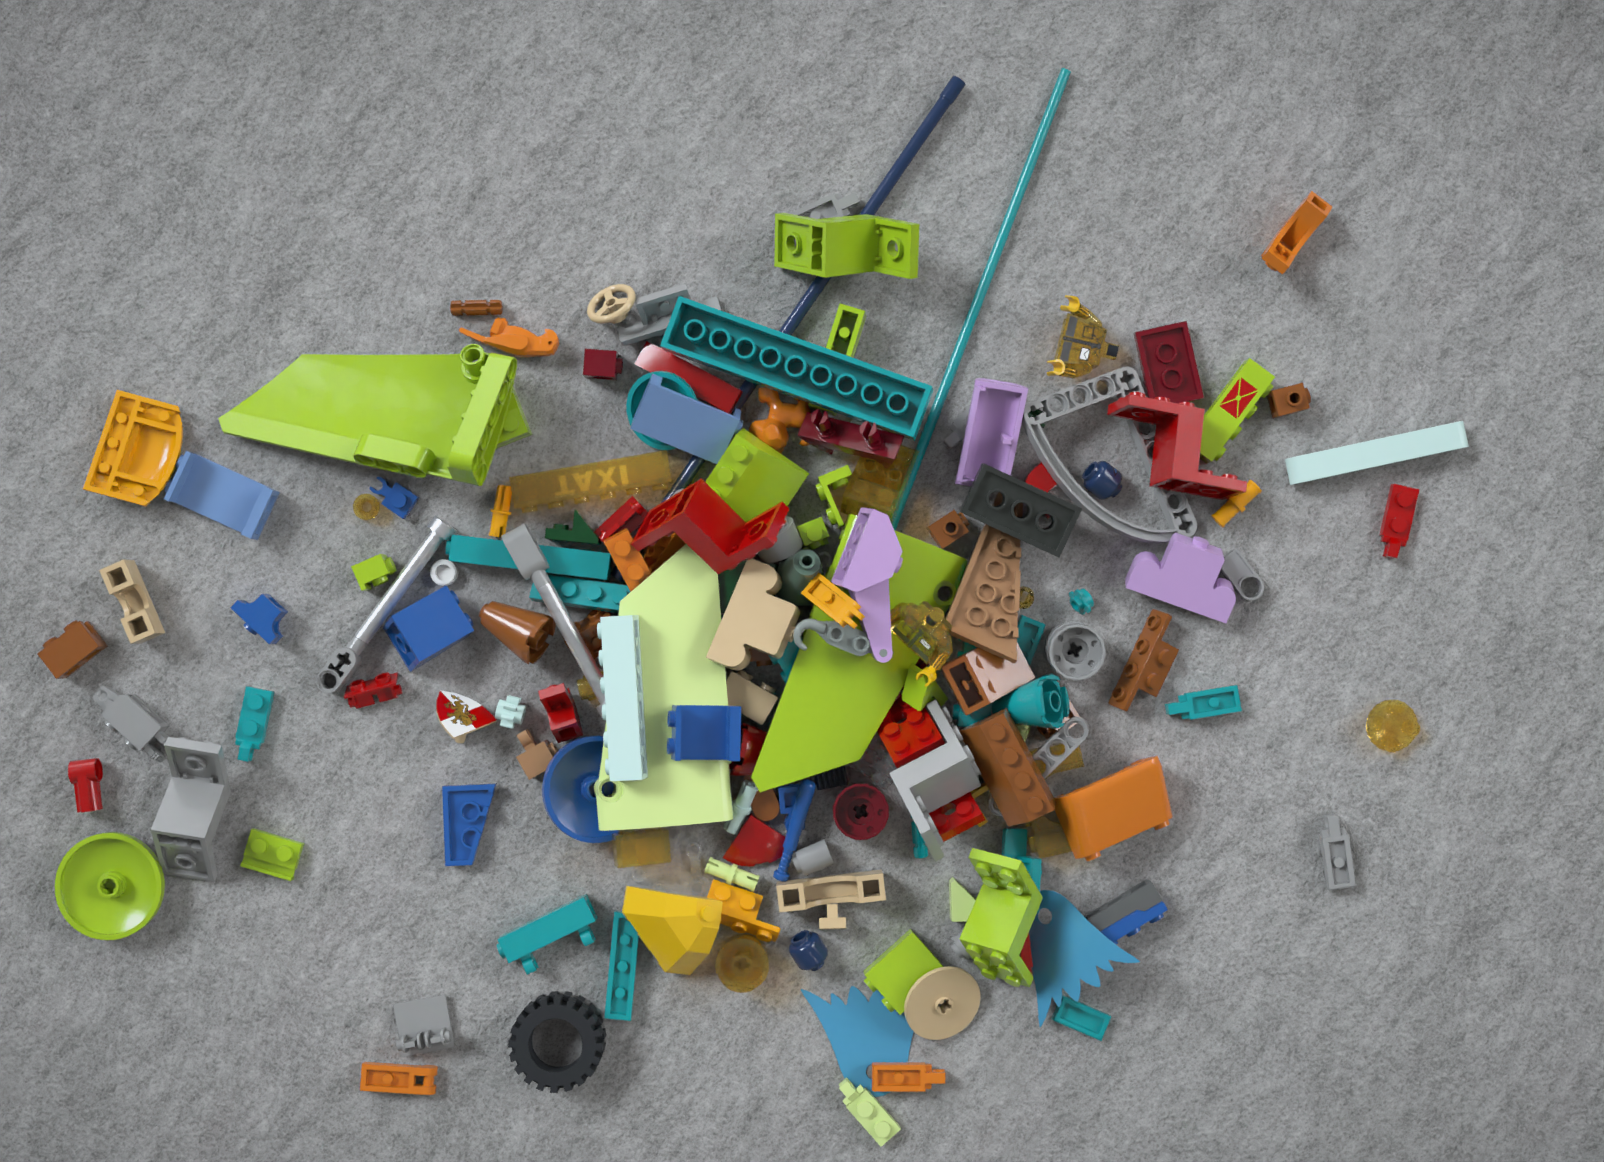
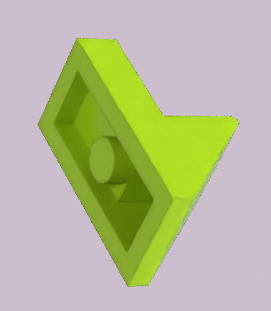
M912 663L905 681L902 700L917 711H921L927 703L935 699L938 705L942 707L948 700V697L936 681L925 687V684L928 682V677L925 674L919 680H916V675L922 669Z

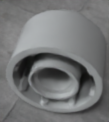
M785 517L786 523L779 530L776 536L778 540L775 545L768 550L764 548L758 552L759 558L763 563H774L784 560L801 549L803 542L791 517Z

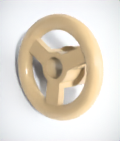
M616 284L601 290L588 304L587 315L589 319L600 324H615L623 321L635 303V291L632 287L625 284ZM625 292L628 298L617 299V297L613 296V293ZM605 298L603 307L595 313L596 306Z

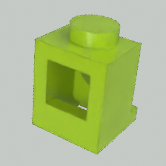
M822 517L796 527L803 542V550H814L829 544L827 539L829 534Z
M378 554L351 566L361 591L371 590L370 584L372 583L376 587L388 582V576L393 575L397 571L392 558H387L385 554Z

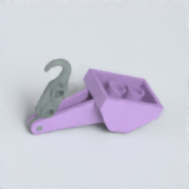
M871 508L860 509L831 580V583L848 590L850 597L861 606L859 612L865 618L862 621L859 620L863 631L856 628L853 629L849 625L843 628L835 621L802 620L795 627L793 634L794 642L800 649H807V646L801 641V633L806 629L816 631L826 643L854 655L863 656L871 653L876 661L882 663L888 662L892 658L889 578L899 571L903 558L900 557L902 549L887 514Z

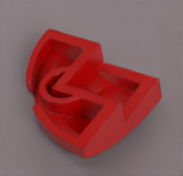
M751 814L722 858L736 865L747 867L774 862L782 856L784 851L783 843L786 836Z

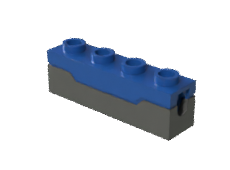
M1146 879L1084 917L1117 945L1118 939L1125 935L1127 937L1135 935L1141 930L1140 926L1148 921L1154 923L1163 918V913L1168 909L1153 883Z

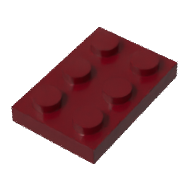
M1187 321L1134 333L1148 398L1166 397L1170 399V402L1177 404L1204 398Z

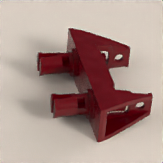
M820 409L815 410L813 413L807 412L798 432V436L802 440L827 454L832 455L833 451L836 450L873 459L882 464L883 468L886 469L895 461L905 437L904 435L877 429L876 424L874 423L871 426L869 421L859 425L830 418L826 411L822 414Z

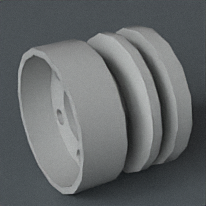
M1073 620L1062 622L1055 626L1046 637L1044 646L1046 659L1052 668L1063 677L1072 680L1088 679L1097 673L1104 663L1106 654L1104 641L1098 632L1082 622ZM1071 643H1074L1076 646H1079V648L1076 649L1077 654L1073 655L1070 652H1067V650L1070 649Z

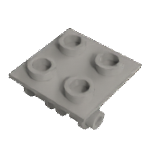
M446 994L393 1004L399 1036L396 1046L397 1050L401 1051L402 1057L455 1047Z

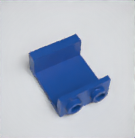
M672 705V711H668L667 716L668 727H672V738L667 739V754H671L672 760L740 761L741 706Z

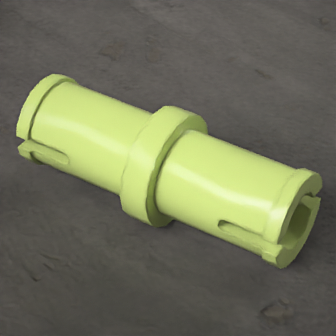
M713 857L709 858V863H707L704 873L726 880V884L731 885L734 883L754 892L760 875L739 869L738 865L734 863L729 865L713 859Z

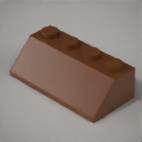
M1007 707L959 730L1008 827L1033 821L1054 811L1056 801Z

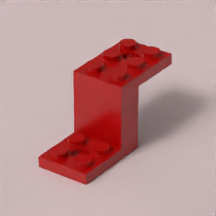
M1130 392L1129 395L1121 397L1108 405L1107 415L1156 425L1149 487L1217 500H1225L1246 492L1247 481L1237 480L1238 476L1223 474L1216 476L1213 475L1211 470H1198L1205 409L1197 408L1191 402L1172 403L1166 397L1147 398L1145 397L1146 394L1141 392Z
M701 478L649 510L631 545L637 551H640L646 546H654L663 536L669 537L675 532L717 574H720L727 569L733 570L745 559H752L764 548L768 550L773 547L778 540L776 536L779 530L786 523L785 517L789 508L782 501L745 522Z
M902 696L893 702L877 730L897 769L945 744L926 708L924 707L921 711H917L903 701ZM907 718L903 723L897 724L899 720ZM970 792L929 813L943 842L985 821L981 810ZM956 809L952 814L945 815L948 810Z

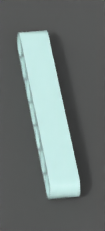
M1459 421L1285 459L1290 485L1466 448L1469 445L1464 422Z

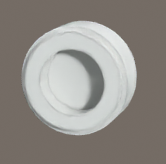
M441 559L432 565L430 575L436 584L448 586L456 581L458 569L452 561Z

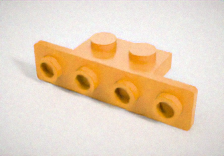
M713 879L707 898L723 901L720 924L731 927L737 933L747 932L756 935L759 940L764 942H776L781 928L756 920L763 896Z

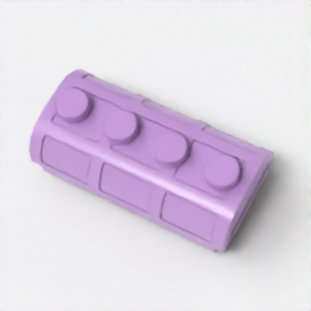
M975 379L955 484L971 486L981 463L1011 475L1028 393L1027 387L992 379Z

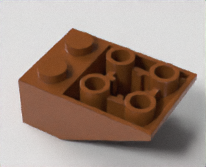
M1018 643L1016 646V651H1018L1017 662L1015 664L976 647L939 666L964 715L971 714L1035 678Z

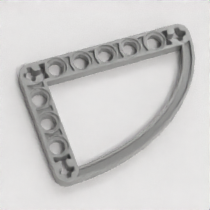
M1122 367L1036 399L1025 405L1022 425L1039 459L1063 492L1092 519L1117 534L1140 542L1169 543L1174 533L1187 537L1194 535L1197 523L1185 493L1153 487L1168 524V530L1148 529L1134 525L1102 507L1086 493L1066 470L1041 428L1040 424L1117 396L1118 399L1127 396L1125 392L1133 388L1134 392L1145 394L1138 374L1133 368ZM1128 376L1130 381L1122 383L1120 378ZM1098 381H1102L1107 385L1108 392L1106 395H1101L1096 390ZM1075 390H1080L1084 393L1085 401L1082 404L1074 400L1073 392ZM1055 398L1061 402L1062 410L1060 412H1054L1050 408L1051 399ZM1043 407L1044 413L1037 415L1035 419L1034 417H1028L1027 413ZM1126 419L1150 479L1152 458H1150L1148 450L1150 446H1154L1156 425L1147 423L1150 427V433L1143 435L1138 428L1139 421ZM1170 495H1175L1178 498L1179 506L1177 509H1172L1169 506L1168 498ZM1183 511V515L1174 518L1173 514ZM1187 523L1188 527L1185 530H1180L1179 525Z

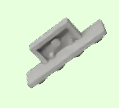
M684 283L636 298L635 302L641 320L617 327L621 345L635 344L647 338L663 335L667 329L678 296L690 299L686 284ZM717 297L698 302L721 310Z

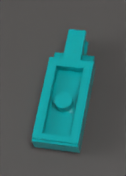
M1238 685L1184 693L1183 695H1178L1179 702L1165 704L1166 715L1181 713V719L1189 720L1242 711Z
M246 686L235 737V745L240 746L237 760L252 761L254 749L259 750L261 744L264 743L274 691Z

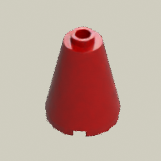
M741 722L740 761H732L729 764V769H733L730 775H752L767 732Z

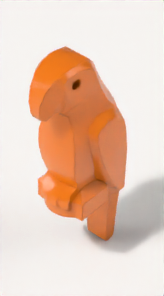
M495 318L490 330V337L481 336L462 327L459 329L461 334L516 357L551 356L555 354L559 346V338L553 330L545 329V334L537 336L525 328L509 325L505 318Z

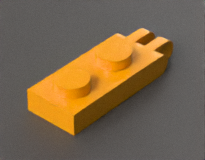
M819 572L801 592L805 598L843 628L847 624L853 629L858 626L852 620L854 616L861 621L865 618L859 612L861 606Z

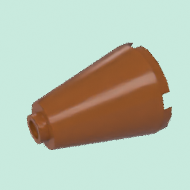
M496 601L485 604L479 613L481 624L527 664L529 662L534 664L542 657L549 646L545 641L548 635H554L556 623L550 615Z

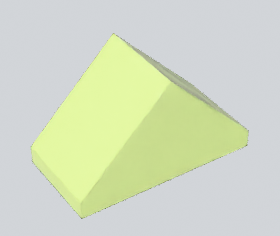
M952 877L949 880L950 919L952 922L967 921L976 899Z

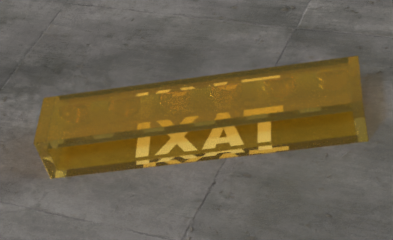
M667 450L509 477L514 509H522V514L537 512L539 506L548 505V509L564 507V502L574 501L575 505L590 502L591 497L600 496L601 500L616 498V493L626 492L627 496L641 494L643 488L652 487L653 491L668 489V484H673Z

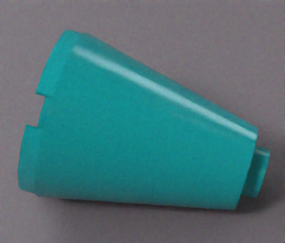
M1053 674L1045 675L995 700L992 704V713L994 714L1007 707L1015 724L1056 729L1064 726L1065 723H1062L1064 717L1069 715V697L1065 686L1060 687L1057 682L1061 680L1058 676Z

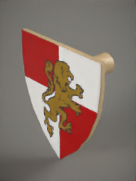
M440 690L436 700V713L440 724L457 743H464L466 734L497 722V719L476 701L457 693Z

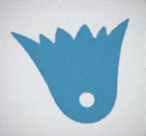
M1050 890L1040 891L1043 899L1039 906V911L1043 908L1048 909L1052 914L1051 922L1049 924L1041 923L1038 918L1039 913H1037L1029 931L1039 1027L1045 1021L1052 997L1056 1005L1060 1007L1062 988L1073 1000L1078 1002L1081 989L1080 979L1094 987L1101 986L1096 966L1113 972L1114 969L1108 960L1123 963L1140 962L1103 935L1067 898Z
M851 986L847 1005L833 993H831L830 1005L817 995L801 989L828 1036L844 1078L847 1077L856 1088L860 1084L864 1088L866 1087L874 1097L890 1093L872 1091V1079L867 1076L866 1070L872 1062H908L914 1031L908 1025L904 1012L901 1015L896 1010L891 1013L881 1000L884 996L878 990L873 992L868 1002L860 990Z

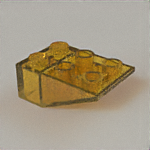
M901 445L895 461L888 469L883 468L884 466L876 460L860 457L843 494L840 512L858 516L861 508H871L887 514L891 524H893L920 451Z

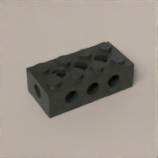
M981 463L959 512L1056 557H1060L1082 508L987 464ZM995 491H999L1003 496V500L998 506H992L989 502L990 494ZM1022 502L1026 505L1027 512L1022 517H1016L1014 515V507ZM1043 514H1049L1051 517V524L1047 528H1040L1038 524L1039 517Z

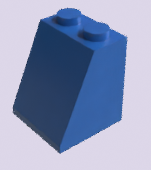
M447 586L392 615L383 626L384 631L410 672L464 640L474 631L472 619L467 613L462 612L458 605L460 602L454 591H449Z

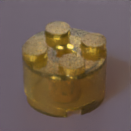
M737 934L727 938L720 946L716 957L715 970L718 978L724 986L734 992L746 993L757 988L766 979L769 971V953L765 944L757 937L749 934ZM746 958V962L750 964H746L745 968H740V964L735 961Z

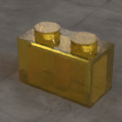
M645 828V830L637 831L635 829L618 830V833H612L614 865L617 868L671 862L669 830L666 828Z

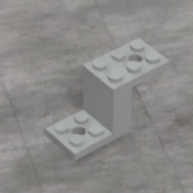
M935 699L926 705L945 744L889 774L934 861L945 857L940 848L944 845V842L929 813L980 787L977 776L981 772L974 761L975 759L970 749L965 745L957 726L953 724L947 708L943 707L941 709Z
M168 737L164 746L172 778L151 827L159 864L166 875L215 882L218 872L211 843L231 793L222 745H217L213 742L192 741L187 738Z

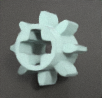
M509 695L506 700H499L495 719L501 720L500 726L512 729L515 723L522 724L526 705L520 704L521 698Z

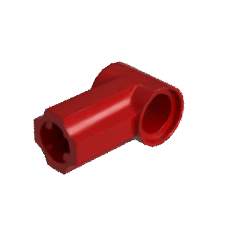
M92 758L70 761L68 764V777L71 784L74 785L77 813L103 809L100 789L103 767L100 759Z

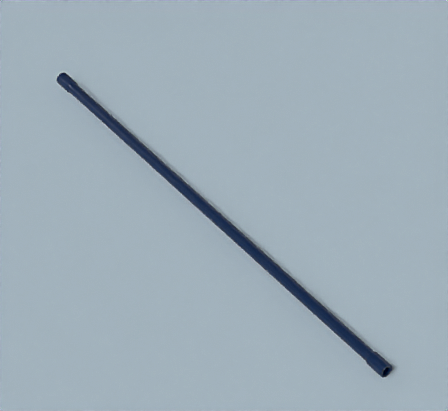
M952 76L933 108L859 215L867 214L874 216L946 110L954 103L965 87V82L959 77ZM816 276L780 328V332L792 336L832 277ZM747 380L743 382L739 388L743 393L731 415L734 414L736 408L741 410L758 384ZM693 455L661 503L669 499L675 491L687 488L706 460ZM615 566L610 574L624 582L625 580L619 569Z

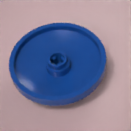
M603 736L578 738L562 747L548 764L542 783L543 803L551 821L564 834L586 843L608 842L621 837L630 830H599L594 784L599 779ZM612 782L603 784L601 791L604 796H609L613 793L614 786Z

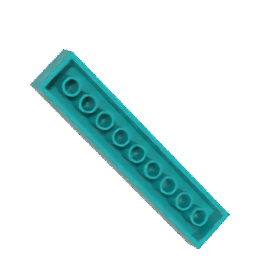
M678 296L660 345L666 352L860 422L869 421L871 426L875 423L877 428L904 435L905 438L913 441L916 439L933 393V386L681 296Z

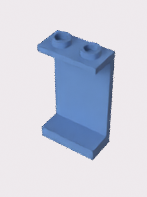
M652 373L633 417L630 429L717 464L730 445L733 434L736 435L742 428L743 421L740 420L741 410L736 408L734 414L731 415L661 386L662 377Z
M186 451L184 455H181L176 463L177 471L174 478L170 479L166 484L164 499L169 502H175L239 531L241 535L250 539L258 540L280 492L195 453Z

